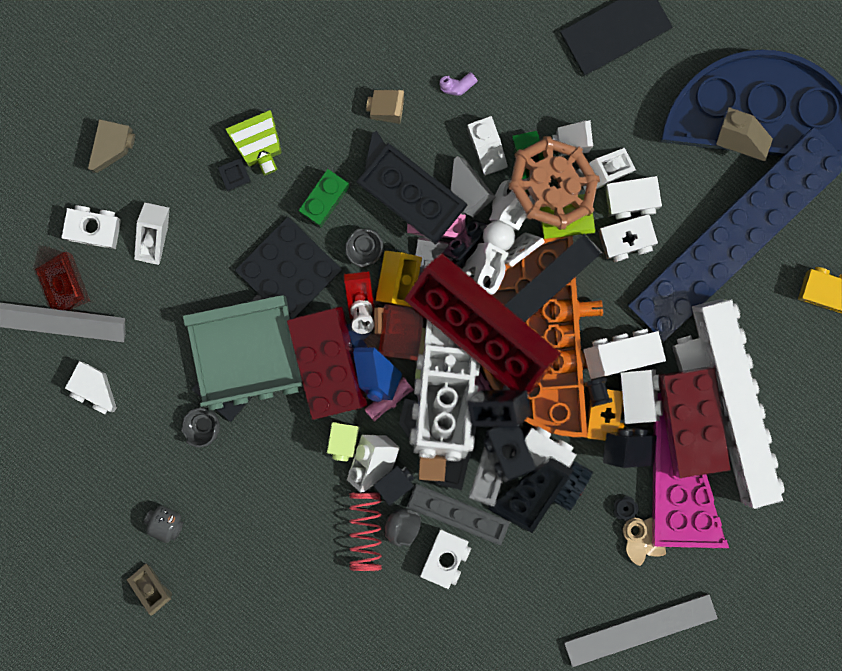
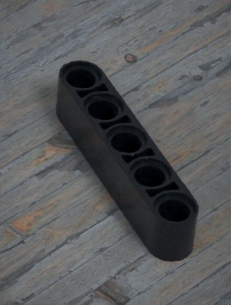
M586 234L582 235L504 306L525 322L595 260L602 251Z

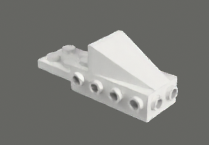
M426 319L423 354H418L417 369L421 370L420 379H416L414 394H417L418 404L413 405L412 419H416V429H411L410 444L414 445L413 453H420L419 456L434 458L435 455L445 456V459L450 461H460L461 458L466 457L469 451L473 450L474 436L470 435L471 422L467 401L478 393V386L474 384L475 376H479L480 363Z

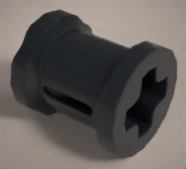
M606 377L584 383L585 387H588L592 401L590 408L613 402L607 392Z

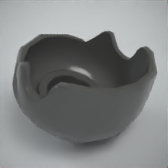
M367 227L352 231L345 241V254L351 263L359 267L376 263L383 252V241L378 232Z
M199 407L190 410L184 416L181 431L187 439V444L201 448L210 445L217 439L220 432V422L212 410L209 411L208 408Z
M400 508L391 513L385 523V536L388 541L399 547L401 545H411L420 529V514L407 508Z

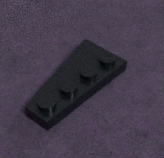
M552 457L546 459L536 467L537 469L528 473L499 495L494 506L489 505L488 509L533 533L573 471L572 468Z

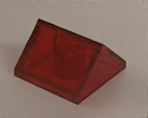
M63 252L35 269L51 309L68 311L91 302L72 254Z
M385 304L379 352L386 357L417 362L424 316L414 308Z

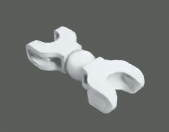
M511 180L503 181L495 194L496 198L493 199L492 203L493 210L489 219L492 223L488 224L483 232L482 238L484 243L478 244L475 252L468 258L465 266L462 268L467 275H474L473 280L490 294H494L502 282L506 270L505 262L509 254L505 251L514 244V230L520 229L527 215L514 192L511 191L507 195L508 184ZM530 195V196H529V199H530V201L532 202V204L534 205V204H535V201L533 200L532 196ZM490 278L491 284L488 288H485L484 285Z

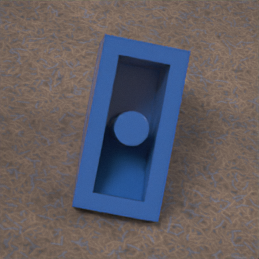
M355 347L353 354L359 388L367 394L370 400L376 402L393 400L402 373L376 348Z

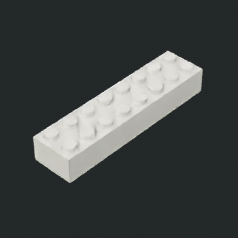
M717 299L691 306L702 346L708 342L711 345L706 347V353L711 367L715 368L726 444L741 502L755 509L783 501L781 493H784V486L782 480L777 478L775 469L778 468V462L775 454H771L769 444L772 443L768 428L765 429L764 427L765 411L761 403L758 404L756 394L759 393V387L756 379H752L750 369L753 368L751 357L748 353H745L743 344L746 343V336L742 328L739 329L737 319L740 318L738 306L729 299Z

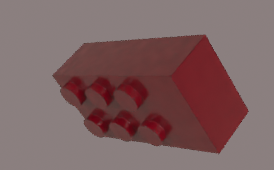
M338 307L287 320L312 420L366 406L367 402L364 391L358 385L353 347L343 308Z
M702 367L660 374V392L673 475L681 479L730 470L715 368Z

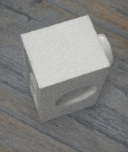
M75 205V209L67 208L62 239L116 249L121 219L115 217V212L100 210L99 214L91 213L90 208ZM91 220H96L98 223L97 230L93 233H88L86 230L87 223Z
M440 528L420 577L449 589L451 584L456 585L461 571L457 570L460 561L466 562L471 547L467 546L469 541ZM443 553H451L454 556V562L451 566L446 567L439 562V558Z

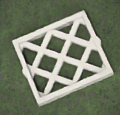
M526 232L514 240V244L510 249L505 251L509 253L505 264L512 267L545 243V241L541 237Z

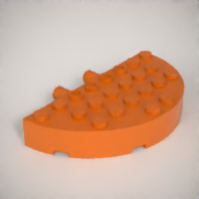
M573 236L543 239L545 243L512 267L505 264L506 270L498 290L491 295L503 305L508 303L573 244ZM576 277L525 321L529 327L561 352V355L539 384L529 393L531 415L524 422L535 428L539 426L555 435L587 437L583 370L588 367L585 355L581 351L579 320L580 317L603 316V309H592L603 307L602 300L579 302L577 300ZM481 365L491 389L503 390L504 384Z

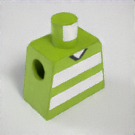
M271 110L226 128L227 133L249 167L259 163L263 175H268L278 170L273 157L282 152Z

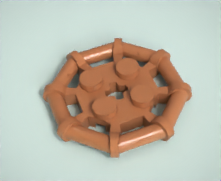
M544 136L543 140L516 152L512 179L508 186L509 190L514 192L527 214L526 218L529 220L532 218L563 230L566 229L567 225L593 213V203L600 178L593 171L582 152V148L553 140L551 136ZM553 150L569 155L567 160L561 156L554 157ZM543 151L544 159L535 163L531 157ZM576 161L585 177L580 178L572 166L573 162ZM524 168L530 170V177L527 181L522 180ZM551 178H554L558 181L559 189H557L555 186H549ZM581 186H586L584 200L578 197ZM526 189L529 191L530 195L535 201L534 205L525 192ZM572 204L576 209L565 215L563 208ZM545 206L550 207V210L554 211V215L539 209Z

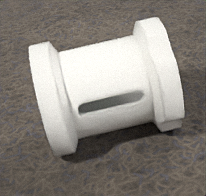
M358 300L351 305L350 312L353 316L352 329L356 333L366 334L374 328V319L371 317L373 306L369 301Z

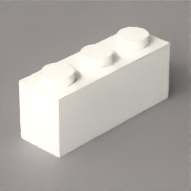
M647 329L632 332V338H628V334H622L612 337L613 342L608 343L607 338L593 341V347L583 349L590 378L595 379L666 361L659 331L649 334Z

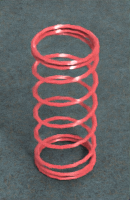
M350 493L349 498L379 500L352 505L349 507L351 510L371 512L379 515L349 521L352 524L378 528L350 534L349 536L353 538L378 541V543L351 547L349 550L379 556L351 561L349 569L352 571L381 570V564H361V562L381 558L382 555L380 553L359 549L377 546L382 541L376 538L357 535L377 532L382 527L370 523L355 522L378 518L382 515L378 511L355 508L380 503L382 501L380 493Z

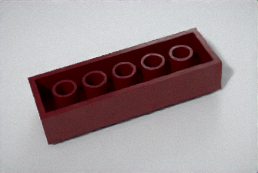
M442 253L425 267L404 299L510 390H527L529 394L561 355V352Z

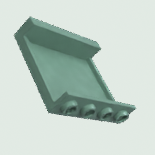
M281 295L183 316L184 325L188 327L202 398L201 407L208 406L210 411L224 408L223 403L233 401V405L249 403V397L258 396V400L274 397L273 392L283 391L284 395L298 393V387L303 386L287 320L291 319L286 296Z

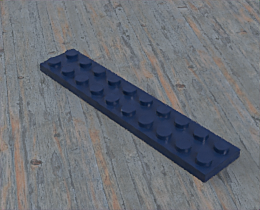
M812 127L645 287L628 306L653 332L659 331L660 339L664 342L693 314L691 306L705 303L842 172V155L815 127Z

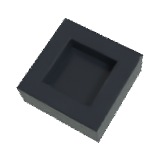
M241 158L218 167L228 192L251 183Z

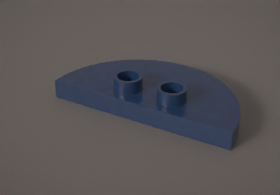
M752 50L736 53L710 64L689 81L679 93L667 114L660 140L662 143L730 150L718 146L716 143L728 109L732 108L753 115L773 138L767 155L783 156L812 127H815L842 155V86L834 77L815 63L791 53L776 50Z

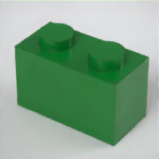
M327 169L299 209L300 214L321 228L349 189V183Z

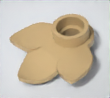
M652 517L644 521L640 518H632L625 522L623 535L627 540L626 553L634 564L641 566L646 555L657 557L666 554L665 547H652ZM633 526H637L639 529V533L636 536L631 533Z

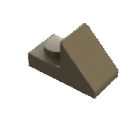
M148 564L142 566L127 579L144 608L151 616L171 600L172 592L161 583Z

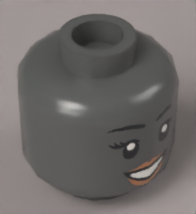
M162 505L158 506L155 511L150 509L144 520V524L147 525V535L163 543H168L171 540L175 541L184 525V522L181 521L180 513Z

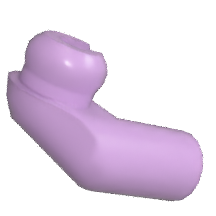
M469 72L461 80L450 79L449 76H444L440 79L439 84L440 89L444 93L460 96L476 84L478 80Z

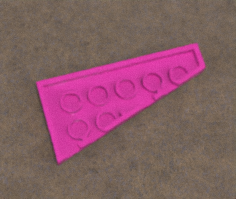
M658 393V401H662L661 393ZM663 411L660 421L654 422V435H657L653 462L652 547L729 548L721 528L720 517H718L716 512L715 500L707 475L681 479L673 475Z

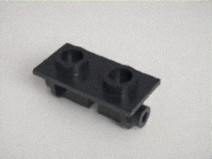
M472 220L450 242L442 254L452 258V262L459 268L464 267L465 262L473 254L470 249L472 248L475 251L479 243H484L482 238L483 232L488 224Z

